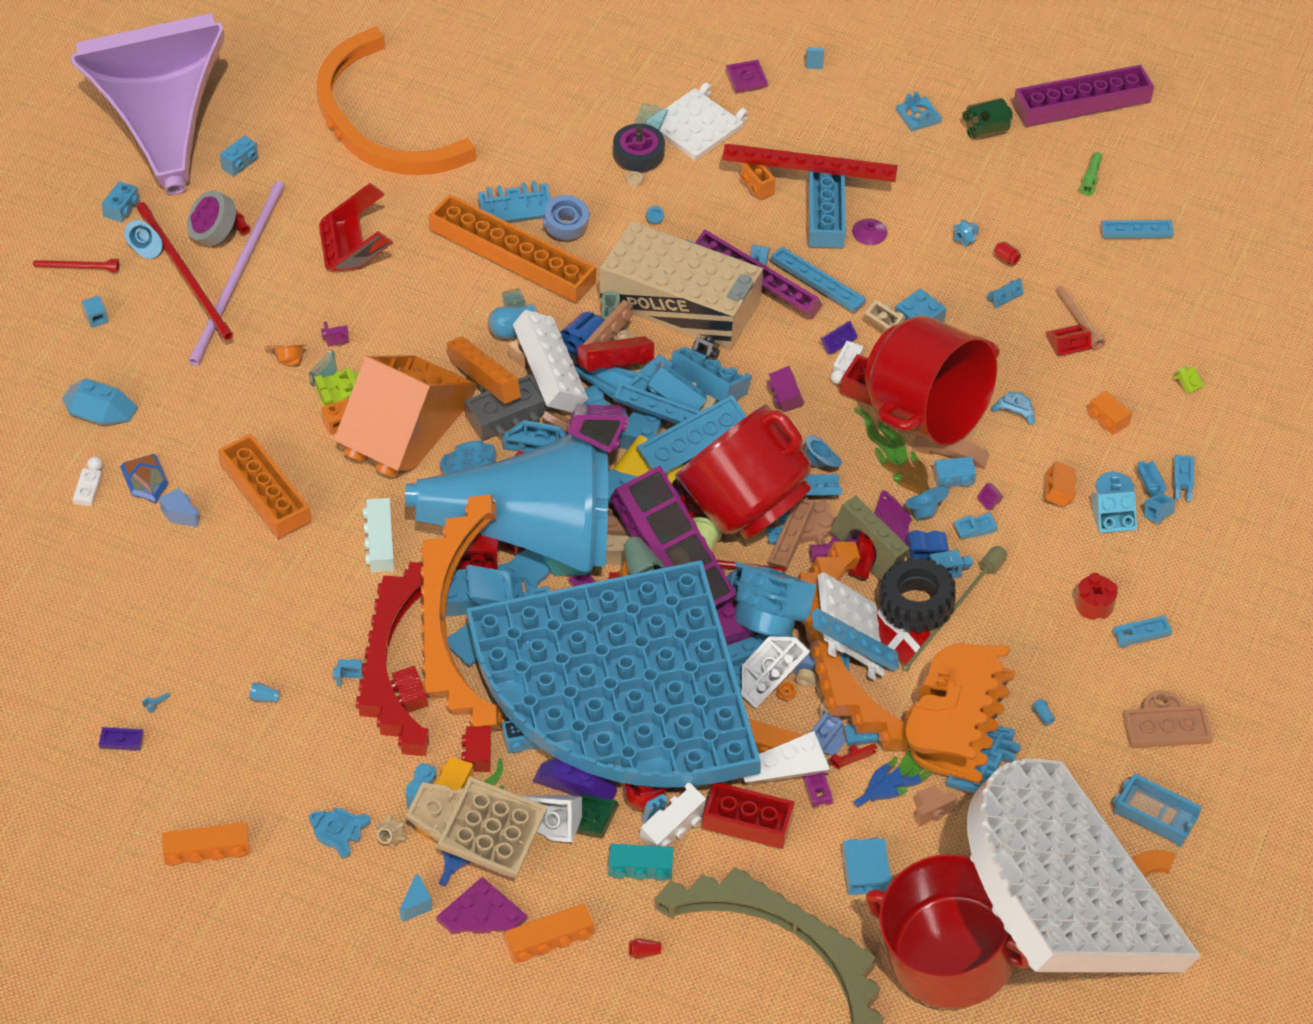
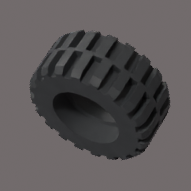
M912 557L908 558L907 561L901 560L897 562V565H892L884 573L880 584L881 611L891 624L894 623L895 627L899 629L904 628L906 632L910 633L911 631L922 633V631L926 630L930 632L935 627L938 629L943 626V622L946 623L954 612L955 581L950 571H945V567L942 564H936V561L932 559L928 561L922 557H919V559ZM911 589H923L929 591L934 596L925 601H911L903 597L902 594Z

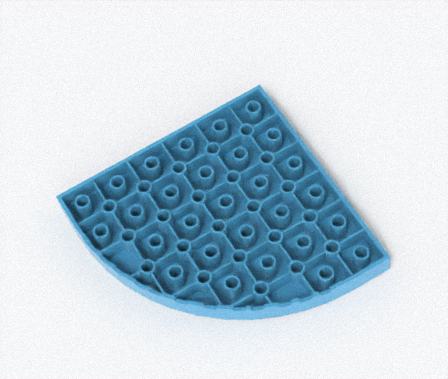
M702 560L467 608L468 623L482 676L493 698L505 715L525 736L562 762L586 773L619 783L664 788L684 787L687 783H691L693 786H700L761 774V760Z

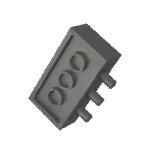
M532 374L518 379L521 397L507 404H504L489 391L465 400V416L482 440L497 434L503 437L506 430L515 427L523 420H532L539 423V417L543 416L545 411H549V407L546 406L539 386Z

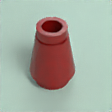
M641 938L629 941L630 957L640 959L661 954V942Z

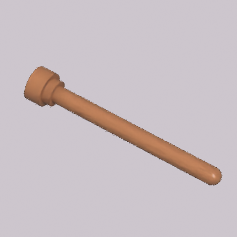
M1058 286L1056 291L1077 321L1091 331L1092 348L1094 350L1101 349L1105 345L1102 335L1094 332L1064 288Z

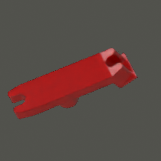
M874 743L858 749L855 744L851 745L848 748L850 753L841 757L836 753L832 755L829 765H833L839 770L844 766L877 753L875 750L877 746Z

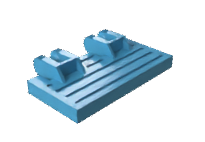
M532 181L531 188L533 192L527 193V186L523 182L521 183V189L520 187L505 189L506 196L503 195L502 186H497L498 197L494 198L491 187H486L487 197L486 192L478 193L480 209L508 223L544 219L545 207L551 200L547 183L540 184V191L538 192L536 181Z
M999 726L996 731L986 734L992 738L993 746L989 749L981 750V753L987 756L988 762L984 766H977L975 770L982 774L981 783L949 776L946 781L947 787L975 793L1000 767L1002 761H1015L1016 755L1014 753H1019L1021 750V745L1013 742L1016 735L1015 730Z

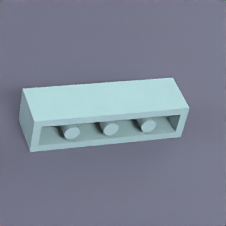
M390 498L367 499V507L363 508L364 519L368 520V522L364 523V533L368 534V538H365V549H369V553H366V565H370L371 572L394 571Z

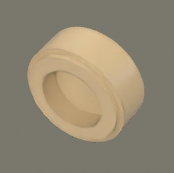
M637 171L629 172L626 175V184L632 188L642 186L643 175Z
M808 669L798 670L795 677L796 681L804 687L813 686L817 678L816 674Z

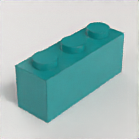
M610 843L609 876L615 878L629 877L639 880L645 878L657 879L659 881L672 880L674 847Z

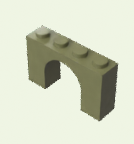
M855 495L842 504L831 532L841 542L849 541L858 534L859 530L867 534L874 543L877 557L871 571L882 581L883 575L888 571V568L904 560L910 548Z

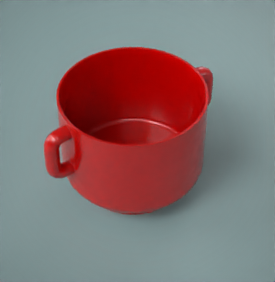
M928 316L912 317L902 323L893 325L877 340L867 361L865 385L872 406L878 414L880 421L901 431H910L938 445L954 444L974 429L990 403L997 379V358L1000 349L998 345L989 340L972 335Z
M765 404L713 441L683 466L675 476L678 479L677 489L684 494L685 500L695 512L705 514L720 533L734 534L739 531L744 539H748L782 516L811 490L812 487L806 481V478L810 474L812 466L809 457L801 448L803 439L796 426L784 412L771 410Z
M942 854L921 859L902 870L890 883L886 892L872 889L866 893V902L870 913L880 919L881 932L896 978L912 996L928 1005L945 1009H960L980 1004L1001 990L1011 977L1015 966L1019 968L1030 967L1025 955L1016 947V942L1004 929V923L1001 918L992 911L993 904L970 857Z

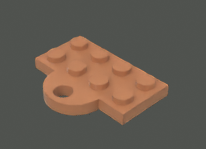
M1155 691L1147 696L1143 709L1124 710L1123 715L1131 748L1211 743L1212 734L1204 705L1184 706L1182 700L1171 692ZM1157 699H1164L1167 703L1161 704Z

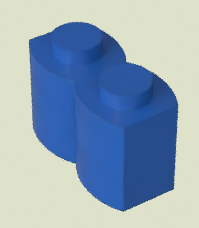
M914 530L908 532L905 540L906 545L910 548L908 558L914 557V559H919V557H922L925 560H929L930 554L949 551L946 533L931 531L926 533Z

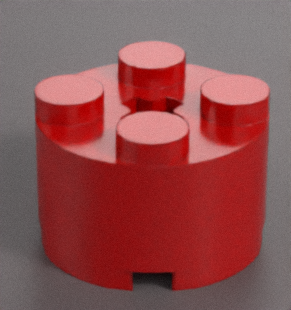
M1091 573L1090 576L1082 579L1075 598L1077 611L1083 617L1090 620L1109 617L1113 612L1117 598V584L1113 583L1109 578L1101 576L1099 573Z

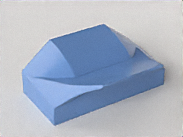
M827 712L811 731L816 733L823 752L830 755L837 754L846 742L842 732L843 721L830 716Z

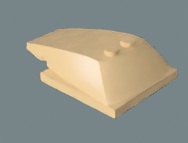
M469 777L464 789L460 788L456 791L447 786L422 782L406 814V819L437 840L438 849L516 879L545 816L547 806Z

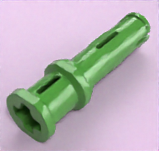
M1098 152L1092 154L1088 171L1084 174L1082 178L1083 183L1080 185V191L1086 196L1094 194L1095 185L1098 182L1097 174L1103 158L1102 154Z

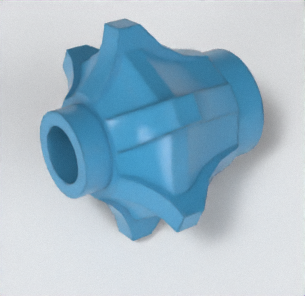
M961 220V224L953 226L955 230L954 240L960 241L963 247H968L970 242L974 243L976 241V236L979 233L977 224Z

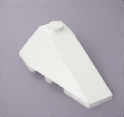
M519 795L547 806V811L537 833L546 836L547 839L552 841H574L582 819V797L567 795Z

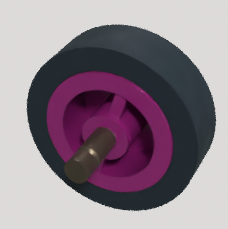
M630 124L618 130L613 138L614 159L620 166L628 170H650L658 166L664 159L665 139L663 134L653 126Z

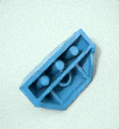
M87 378L72 384L62 397L70 415L101 425L130 422L138 410V406L118 388Z
M523 420L503 435V449L515 452L521 450L526 453L554 442L567 434L559 426Z

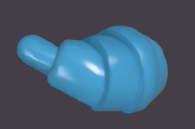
M1008 392V394L1001 397L992 406V411L994 412L1000 409H1009L1014 413L1022 414L1027 418L1029 425L1035 423L1031 399L1024 396L1021 392Z

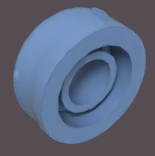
M570 195L557 196L551 199L545 207L543 225L554 238L565 241L574 240L585 232L590 212L586 204L577 197ZM561 219H568V220H571V221H570V222H564V221H562Z

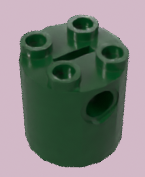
M998 98L968 105L966 111L962 112V117L967 123L968 137L980 138L1009 131L1013 113L1005 100Z

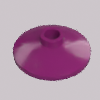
M866 218L854 224L852 234L862 244L877 245L886 239L887 228L879 220Z

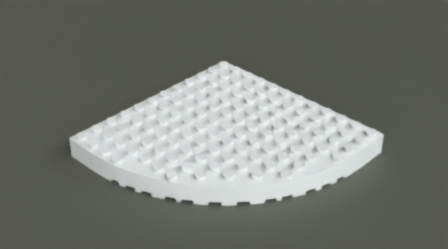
M1023 759L1021 762L1019 760H1015L1011 764L1008 762L1003 767L1000 766L975 792L970 801L967 814V833L972 854L970 859L975 864L984 889L993 904L992 911L1001 918L1004 923V929L1012 936L1016 942V947L1025 955L1028 965L1035 972L1184 973L1201 957L1062 761Z

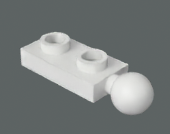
M846 341L833 365V372L831 374L833 383L841 384L842 376L856 354H862L864 346Z
M91 457L87 462L89 469H82L73 496L74 504L93 506L102 478V472L99 470L102 468L103 462L99 457Z

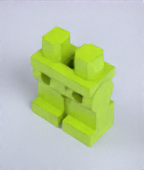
M346 368L345 371H338L331 376H315V389L322 401L323 407L350 398L359 371L352 372L351 368Z

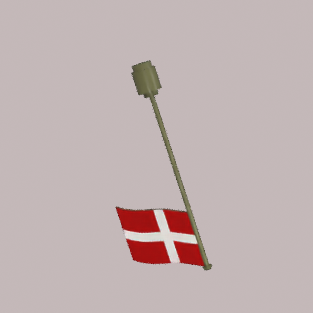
M1001 546L992 547L980 561L983 571L955 604L954 611L985 573L995 574L1004 564L1007 557V552ZM881 608L877 612L881 643L897 651L898 660L903 665L902 669L906 672L909 671L911 664L941 627L936 628L932 633L927 632V630L922 631V633H916V631H911L910 633L906 632L904 628L899 629L895 627L894 623L891 624L886 619V616L883 615Z

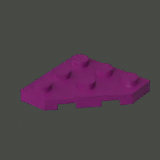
M481 877L436 916V919L451 934L473 931V934L491 933V931H507L521 926L527 920V915L486 879Z

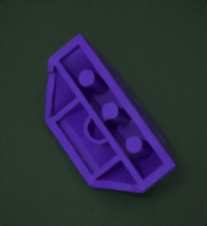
M556 757L541 763L533 779L534 783L572 796H579L581 794L614 800L617 793L614 781L586 773L562 762Z

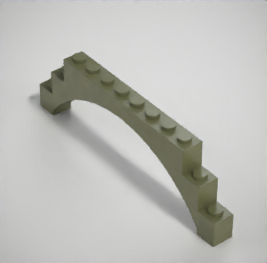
M734 867L721 884L713 877L702 874L688 891L683 885L676 884L670 880L656 896L655 909L670 919L677 915L692 912L727 911L761 918L793 933L808 944L834 973L846 997L852 1024H883L884 1017L877 1010L870 1009L878 999L880 987L875 981L867 979L868 975L875 968L876 956L870 950L858 946L851 938H846L838 933L835 928L825 925L816 916L803 911L799 905L792 904L782 894L770 890L763 882L756 881L747 872Z

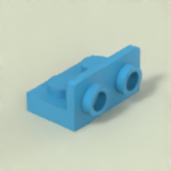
M838 474L808 475L806 481L812 487L806 495H842Z

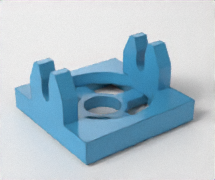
M917 91L914 92L913 98L908 93L905 102L896 105L897 113L911 132L942 122V117L928 98H920ZM917 106H924L928 110H918ZM911 109L912 114L907 116L906 111ZM920 113L921 115L917 118L914 114Z

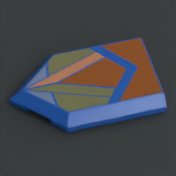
M150 454L124 462L120 466L131 495L138 498L143 497L149 499L150 502L157 503L160 494L169 484L157 455Z

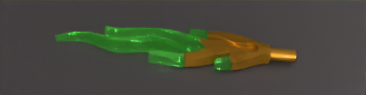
M854 408V411L864 419L868 438L886 454L887 459L879 448H875V454L882 466L894 473V481L917 494L929 490L927 469L918 459L915 452H911V461L915 466L913 467L909 462L902 439L888 429L879 419V430L889 440L885 439L876 430L870 415L859 408Z

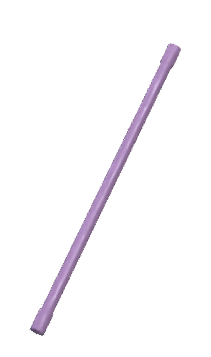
M280 181L274 183L268 200L215 306L220 316L232 295L277 199H279L284 189V184ZM211 318L188 360L194 366L199 365L204 355V350L216 328Z

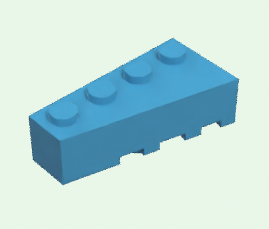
M687 347L673 351L671 359L673 370L691 383L695 382L698 388L707 395L714 397L718 402L731 395L738 399L748 394L752 375L746 373L744 376L737 373L738 369L725 368L721 366L720 361L705 359L706 355Z
M635 409L628 418L629 424L625 432L621 431L618 439H620L618 448L628 450L639 435L644 436L648 440L662 432L666 420Z

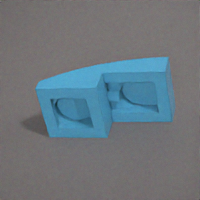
M990 512L976 518L970 515L954 521V525L961 538L979 537L998 531Z

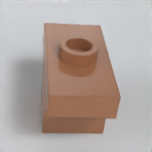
M935 784L917 792L915 804L918 809L915 821L919 826H922L934 819H941L945 814L955 810L956 797L953 793H942Z

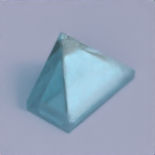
M330 350L309 372L311 386H315V376L322 375V377H327L337 372L333 350Z

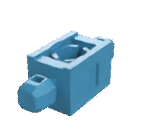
M958 550L930 554L929 560L936 561V564H942L945 567V571H950L952 578L962 577V569L973 566L972 557H961Z

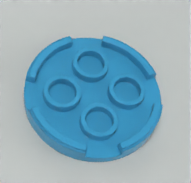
M470 441L456 446V450L450 454H445L440 461V467L444 475L494 463L497 454L492 444H485L483 441Z

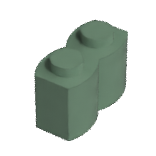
M618 292L603 293L601 310L603 321L620 304Z

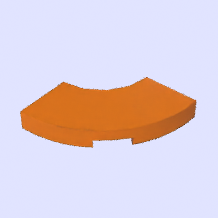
M1149 850L1134 856L1132 860L1145 877L1154 872L1169 873L1176 853L1166 850Z

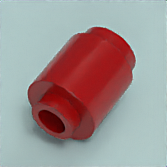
M1006 241L999 242L994 248L995 256L1008 265H1016L1021 258L1019 250Z

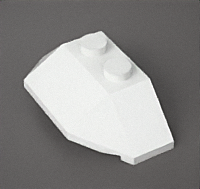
M769 636L742 665L741 695L756 709L802 663L810 653V650L796 637Z

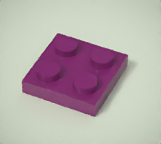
M759 60L726 65V72L735 93L768 87V81Z

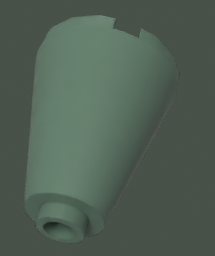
M631 537L625 542L624 550L629 575L666 568V565L640 537Z

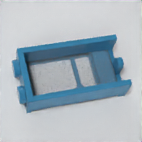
M1134 773L1131 779L1127 778L1122 787L1123 793H1118L1114 799L1113 804L1116 806L1113 814H1119L1176 843V846L1181 848L1198 820L1202 806Z

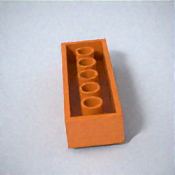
M252 433L218 449L220 465L277 538L312 522L309 505Z

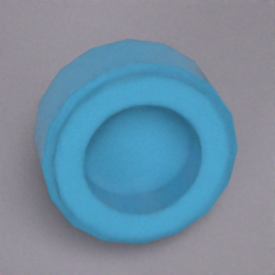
M651 206L647 209L645 217L651 223H659L664 218V211L659 206Z

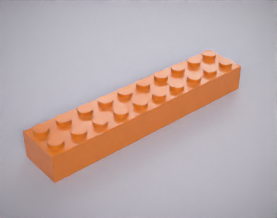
M451 194L429 214L430 230L575 303L596 282L595 265Z

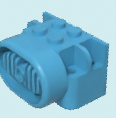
M735 561V566L743 568L740 580H735L734 584L738 585L735 598L737 601L735 610L737 623L746 629L760 634L792 637L795 621L804 622L809 617L817 585L776 569Z

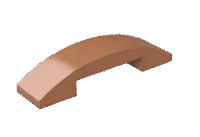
M917 435L912 447L913 451L930 455L931 451L957 458L972 457L974 466L985 469L989 453L986 450L963 439L954 444L943 446Z

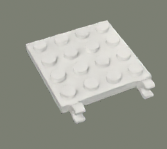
M707 82L701 86L699 91L694 88L647 121V125L658 129L666 141L694 161H697L742 129L743 123L748 120V117L745 116L748 113L746 109L741 108L737 115L734 116L708 98L711 95V91L708 89L712 85Z
M824 572L819 574L818 585L821 610L881 642L876 604ZM824 634V640L828 642L829 655L836 657V650L842 653L845 652L868 666V677L875 681L876 673L884 676L882 665Z

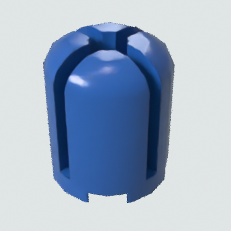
M588 311L582 312L560 331L567 351L578 355V345L585 343L604 322L603 319Z

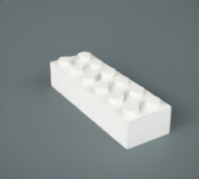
M525 310L513 323V327L546 406L573 413L576 405H583L588 397L561 337L562 335L558 330L556 321L551 316Z

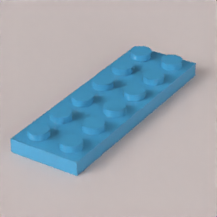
M731 395L641 443L636 449L650 470L661 466L663 471L668 474L688 463L713 441L747 416L734 396Z

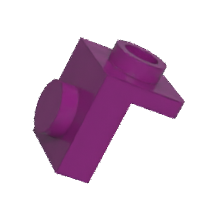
M327 321L323 322L324 329H321V335L323 340L326 339L328 347L349 343L347 325L329 328Z

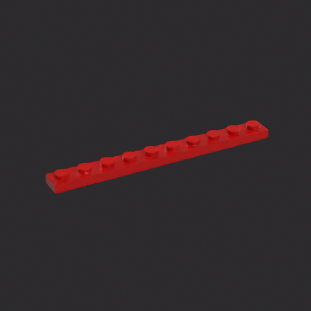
M727 143L724 145L722 155L723 161L896 182L898 165Z

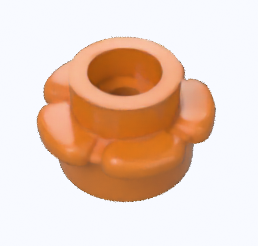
M783 682L777 688V695L780 699L789 701L793 699V696H796L797 691L791 682Z

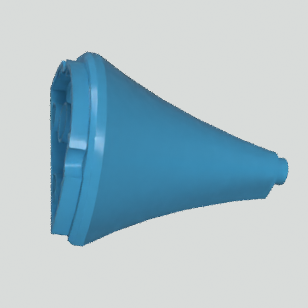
M581 428L579 430L581 434L607 446L606 439L594 437L590 429ZM572 434L498 462L450 474L417 479L416 483H406L405 507H416L415 521L445 526V519L467 516L465 506L468 504V497L491 494L496 500L497 519L491 520L478 533L479 535L526 548L582 572H589L593 569V566H605L608 454L607 451Z

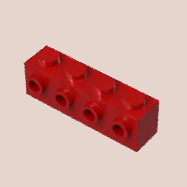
M646 336L578 345V364L587 371H596L598 368L612 369L614 366L619 365L630 366L632 363L646 364L647 361L654 359L655 343Z

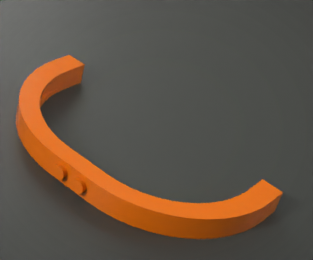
M377 26L346 39L325 58L317 76L319 108L327 127L332 129L336 139H339L357 158L381 170L406 175L441 173L476 161V147L468 137L450 145L427 151H400L383 147L359 133L338 107L332 96V91L341 73L357 60L385 49V37Z

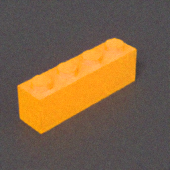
M450 756L448 762L442 765L439 779H435L433 784L447 786L455 791L460 788L464 789L469 777L473 778L474 776L473 764ZM417 827L418 833L431 837Z

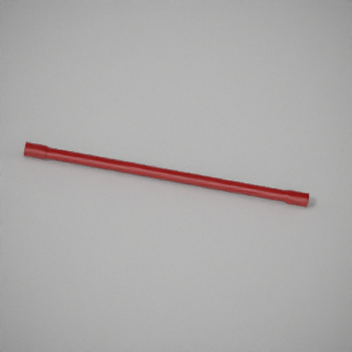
M145 202L139 203L137 210L143 219L158 233L162 239V246L216 325L223 339H232L233 332L227 323L224 322L176 251Z

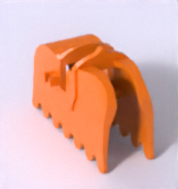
M959 643L949 645L935 655L930 665L928 677H925L918 692L920 701L914 702L910 711L905 716V719L908 720L906 737L910 745L912 757L923 769L981 783L982 774L975 770L977 766H984L988 762L987 756L981 753V750L991 748L993 740L986 734L994 732L999 728L998 722L992 719V716L1000 715L1004 712L1003 704L997 702L999 698H1006L1009 695L1008 687L1002 684L1005 681H1012L1016 675L1015 670L1005 669L1004 665L997 661L999 657H1005L1009 654V646Z

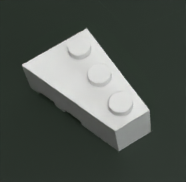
M687 783L684 786L686 791L678 798L674 796L670 799L672 804L664 811L660 809L641 827L639 838L647 846L670 847L674 840L683 838L691 827L695 828L703 821L706 798L691 783Z

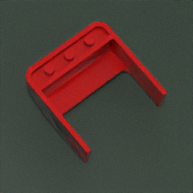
M368 183L325 215L319 223L325 267L332 272L358 269L393 244L391 239L379 231L363 241L359 216L365 209L385 195L383 191L373 184Z

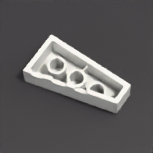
M813 731L760 753L761 774L743 778L748 785L780 779L830 773L832 771L818 737Z

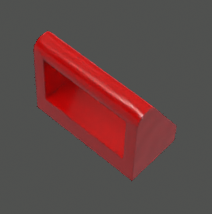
M1081 324L1046 332V337L1057 356L1092 349L1091 331Z

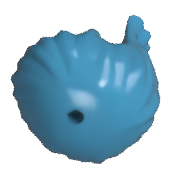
M534 304L520 308H496L489 315L488 323L490 330L498 338H518L513 323L525 310L537 312Z

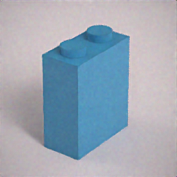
M885 838L849 839L843 841L842 857L848 895H862L872 889L886 892L892 880Z

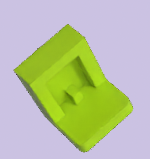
M1185 366L1177 370V375L1172 377L1173 380H1180L1187 394L1204 386L1195 366L1189 369Z

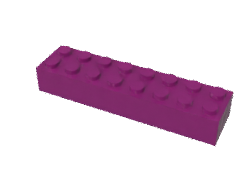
M1136 65L1017 88L1013 104L1024 125L1030 126L1151 102L1154 85L1142 65Z

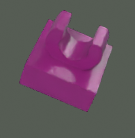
M986 483L977 498L988 510H993L996 504L1001 502L1003 495L992 483Z

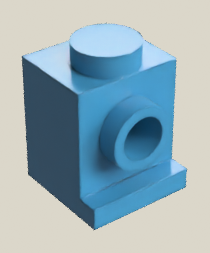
M1159 493L1145 501L1144 517L1157 524H1160L1162 519L1173 514L1175 511V499L1163 493Z

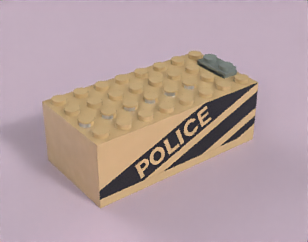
M631 221L600 267V303H602L604 292H618L620 303L623 300L629 302L634 316L694 338L710 336L716 339L715 342L720 344L719 347L731 351L761 303L763 268Z

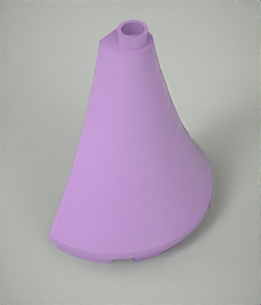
M213 13L77 42V53H73L71 56V62L74 67L100 91L127 124L145 153L159 184L170 195H177L186 190V183L189 180L194 129L200 102L212 67L224 43L223 25L220 22H214Z

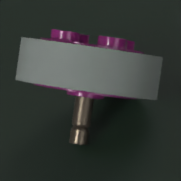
M210 190L202 194L193 204L188 216L187 230L191 238L207 246H214L224 240L229 232H233L235 229L233 225L236 217L234 201L216 190Z

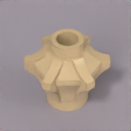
M388 815L387 820L383 823L378 822L376 826L378 827L377 839L379 842L389 844L391 848H395L397 842L400 840L405 841L407 838L403 831L405 822L400 823L393 819L392 815Z

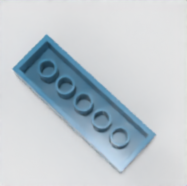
M808 171L809 247L844 248L846 235L845 176Z

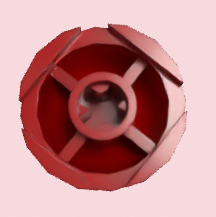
M625 783V795L628 803L641 812H644L646 803L661 794L666 796V788L638 786Z

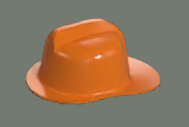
M306 344L290 346L270 345L265 347L274 348L278 360L286 366L300 363L303 346H306Z

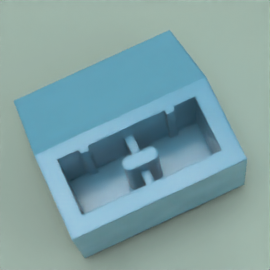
M1125 489L1092 492L1093 514L1099 533L1137 530L1135 491Z

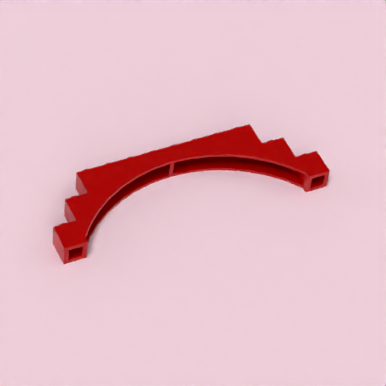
M409 562L408 569L404 571V577L383 575L382 583H378L377 594L379 599H375L374 610H376V614H372L371 626H373V630H369L368 634L370 646H366L365 658H367V662L362 665V675H364V678L359 681V691L361 693L360 696L356 697L355 706L359 708V716L377 718V727H380L381 735L398 737V746H401L402 754L426 756L429 730L419 725L402 707L390 684L386 668L388 649L397 625L409 608L422 596L421 586L424 585V578L421 575V567L423 563Z

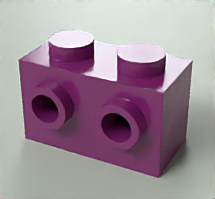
M790 366L769 374L771 381L768 384L772 393L776 392L777 396H774L778 407L781 406L783 411L786 412L805 404Z

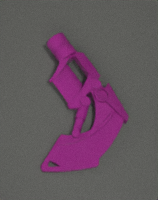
M883 490L881 491L875 514L906 543L905 540L912 518L893 496ZM859 530L858 534L855 537H853L847 542H856L857 545L861 534V530ZM834 535L829 544L810 545V561L814 562L817 557H827V552L832 544L841 541ZM876 552V554H875V557H874L873 562H875V560H876L877 552Z

